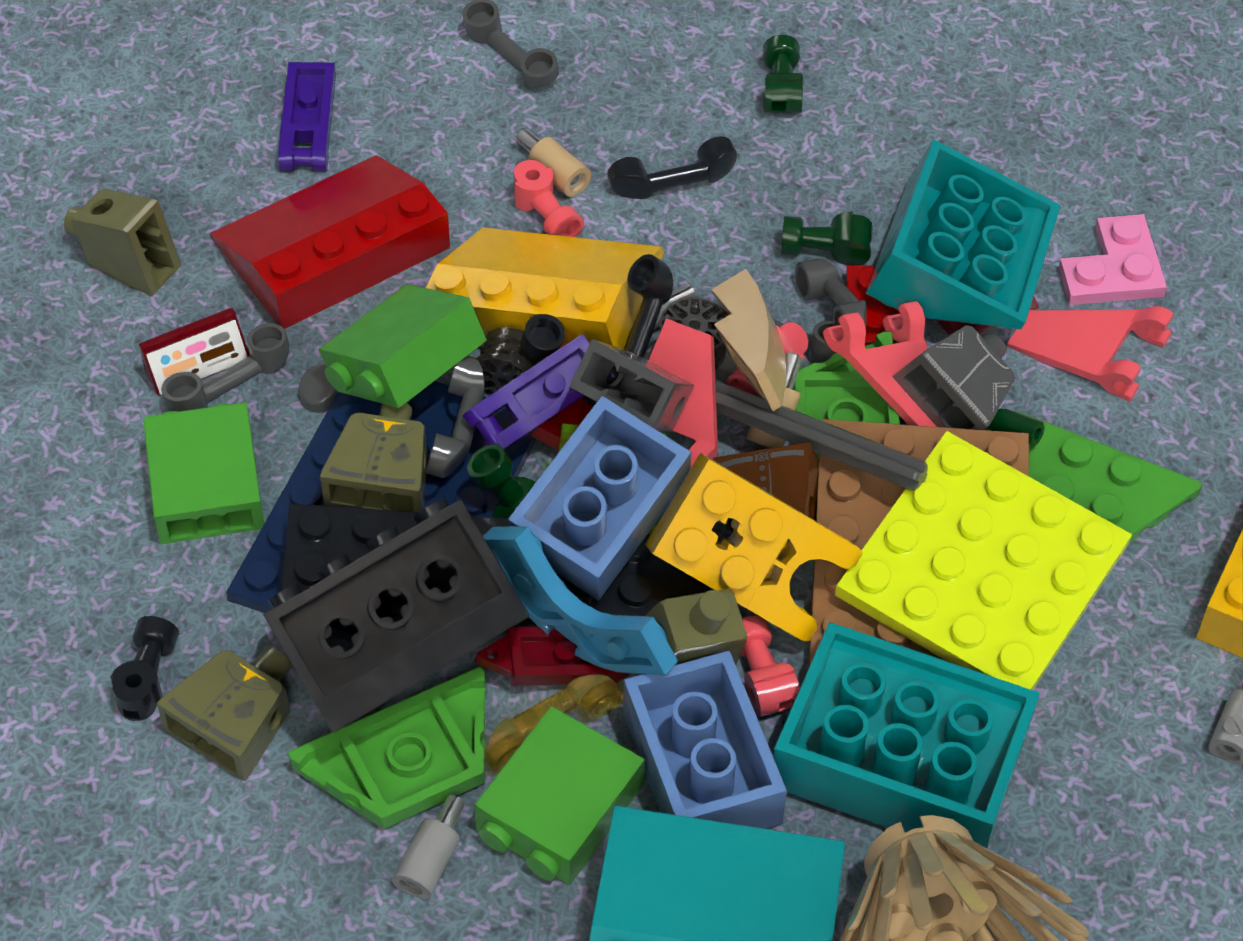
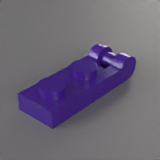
M288 62L278 150L280 171H294L295 167H312L313 172H327L336 81L335 63ZM312 143V148H296V144Z
M583 334L462 415L470 428L477 427L486 440L483 447L496 444L506 451L516 442L585 397L584 394L569 387L590 344ZM610 372L607 376V381L612 377ZM503 407L507 409L515 421L514 424L505 430L502 429L493 416Z

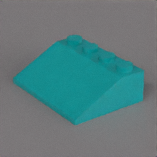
M933 139L908 179L866 294L897 310L901 304L917 301L923 309L925 318L1022 329L1027 320L1061 205Z
M829 622L776 743L773 758L787 793L887 828L901 822L904 832L923 828L919 816L935 815L953 819L969 831L974 842L988 849L1040 693Z
M614 806L589 941H832L846 841Z

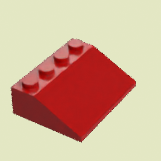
M377 155L210 233L211 238L275 323L284 329L450 249L448 212L422 181Z

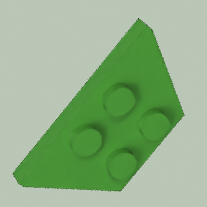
M883 332L876 335L875 342L865 346V349L893 344L892 332ZM835 353L829 360L823 363L815 362L799 369L793 386V390L801 393L796 411L819 420L900 424L899 415L840 354Z
M1044 421L1042 422L1045 429L1040 442L1035 446L1029 444V477L1131 533L1132 537L1129 544L1136 540L1139 533L1146 528H1153L1168 518L1169 513L1188 500L1192 502L1196 499L1203 482Z
M481 666L342 727L334 733L331 732L288 751L289 763L294 771L382 829H386L446 801L449 795L458 796L485 783V672Z

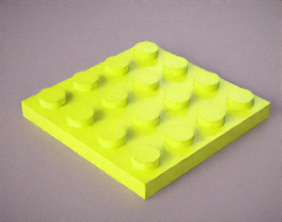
M946 431L925 461L928 465V475L925 482L915 491L907 488L903 491L861 550L863 554L856 566L849 568L837 584L835 596L947 662L1034 690L1129 545L1132 534Z

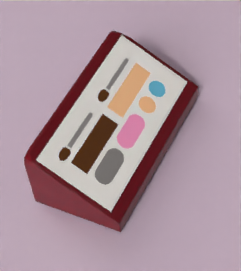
M233 308L218 312L139 344L145 373L158 396L163 395L161 391L163 382L175 373L192 372L202 380L222 372L249 357V352Z

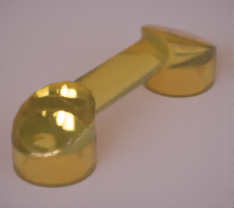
M587 675L574 679L563 690L513 718L506 717L502 720L488 741L485 750V760L492 770L499 774L525 740L524 736L534 729L551 706L563 713L579 706L589 721H595L620 706L623 701L622 690L613 679L604 675Z

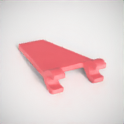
M917 301L901 304L898 307L900 314L890 315L883 319L885 331L892 332V339L899 343L865 349L866 329L864 321L858 312L842 315L838 318L840 325L827 327L823 331L824 339L829 348L844 357L908 425L937 427L892 377L928 349L924 338L925 316L921 305Z
M1160 306L1138 310H1029L1026 323L1022 329H1016L1008 341L1007 347L1050 366L1095 381L1107 392L1131 402L1139 389V384L1134 381L1140 373L1141 366L1129 360L1113 362L1112 360L1130 331L1135 332L1139 338L1164 348L1171 336L1172 330L1167 329L1173 319V312Z
M666 318L648 361L694 385L693 391L672 430L696 441L689 449L692 452L691 469L700 453L712 460L718 454L714 337Z

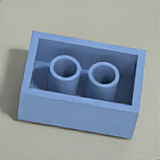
M601 396L509 517L508 525L529 526L531 532L540 540L543 546V553L554 572L599 601L671 503L690 471L692 452Z
M730 650L674 665L666 675L641 674L624 679L623 715L638 755L645 759V773L660 813L764 829L783 824L787 790Z

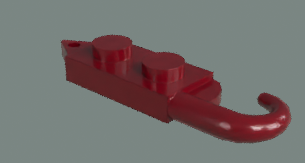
M511 627L508 629L505 637L477 652L475 657L476 663L509 678L511 686L619 683L620 680L628 678L631 674L607 670L574 655L578 646L555 628L547 635L539 627Z

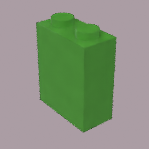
M406 284L319 348V352L326 365V378L338 392L400 408L485 343L487 339L469 297Z
M247 402L218 404L213 407L181 412L168 411L160 415L143 417L153 512L160 545L262 529L264 516Z
M551 706L475 803V820L478 834L482 841L495 851L505 853L507 849H510L525 858L529 869L540 878L552 881L557 877L571 885L609 834L614 806L628 807L645 785V759Z

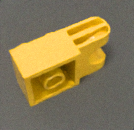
M702 453L697 457L645 544L652 554L717 591L731 590L738 604L802 641H811V637L817 631L818 626L816 619L793 601L790 594V580L794 571L799 565L815 559L827 560L844 569H849L856 566L863 554L861 549L849 540ZM728 518H732L731 527L734 529L733 533L729 538L717 541L718 536L712 530L713 526L719 520L726 524Z

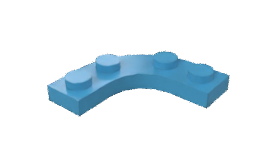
M529 526L492 527L483 536L528 612L529 617L547 635L555 628L578 647L574 655L607 670L632 674L666 675L678 662L667 642L665 631L656 622L654 617L615 616L602 613L581 602L571 593L552 569L543 553V546L540 540L531 532Z

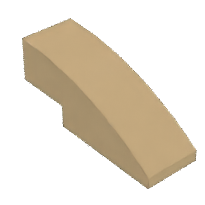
M744 269L712 289L719 306L728 315L714 325L731 360L774 412L782 407L786 386V358L783 342L758 285L747 269Z

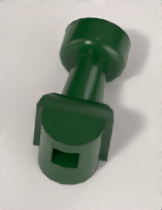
M775 35L769 38L763 46L764 63L772 70L765 78L764 112L801 113L802 73H793L792 70L798 65L800 60V46L798 41L791 36Z
M853 211L836 215L832 219L830 226L803 227V219L801 217L784 216L781 255L797 256L801 253V247L803 246L831 251L834 259L840 264L863 265L871 257L872 222L865 216L853 214Z
M496 444L487 445L475 452L468 462L467 471L476 484L482 488H492L498 501L492 517L509 518L536 482L525 477H512L510 475L513 466L511 458L500 445Z

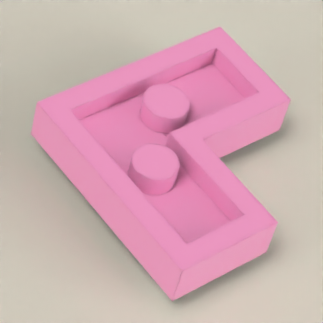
M1144 214L1097 218L1095 230L1103 255L1060 259L1059 272L1069 305L1165 297L1166 282Z

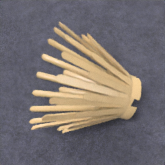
M927 815L919 816L923 828L904 832L903 826L899 822L888 827L872 842L864 858V869L867 877L840 941H995L992 936L993 934L998 941H1027L999 906L1038 941L1060 940L1039 922L1035 916L1041 918L1069 941H1088L1085 938L1089 937V933L1083 924L1021 881L1060 903H1073L1072 899L1065 893L1040 880V876L974 842L969 831L953 819Z

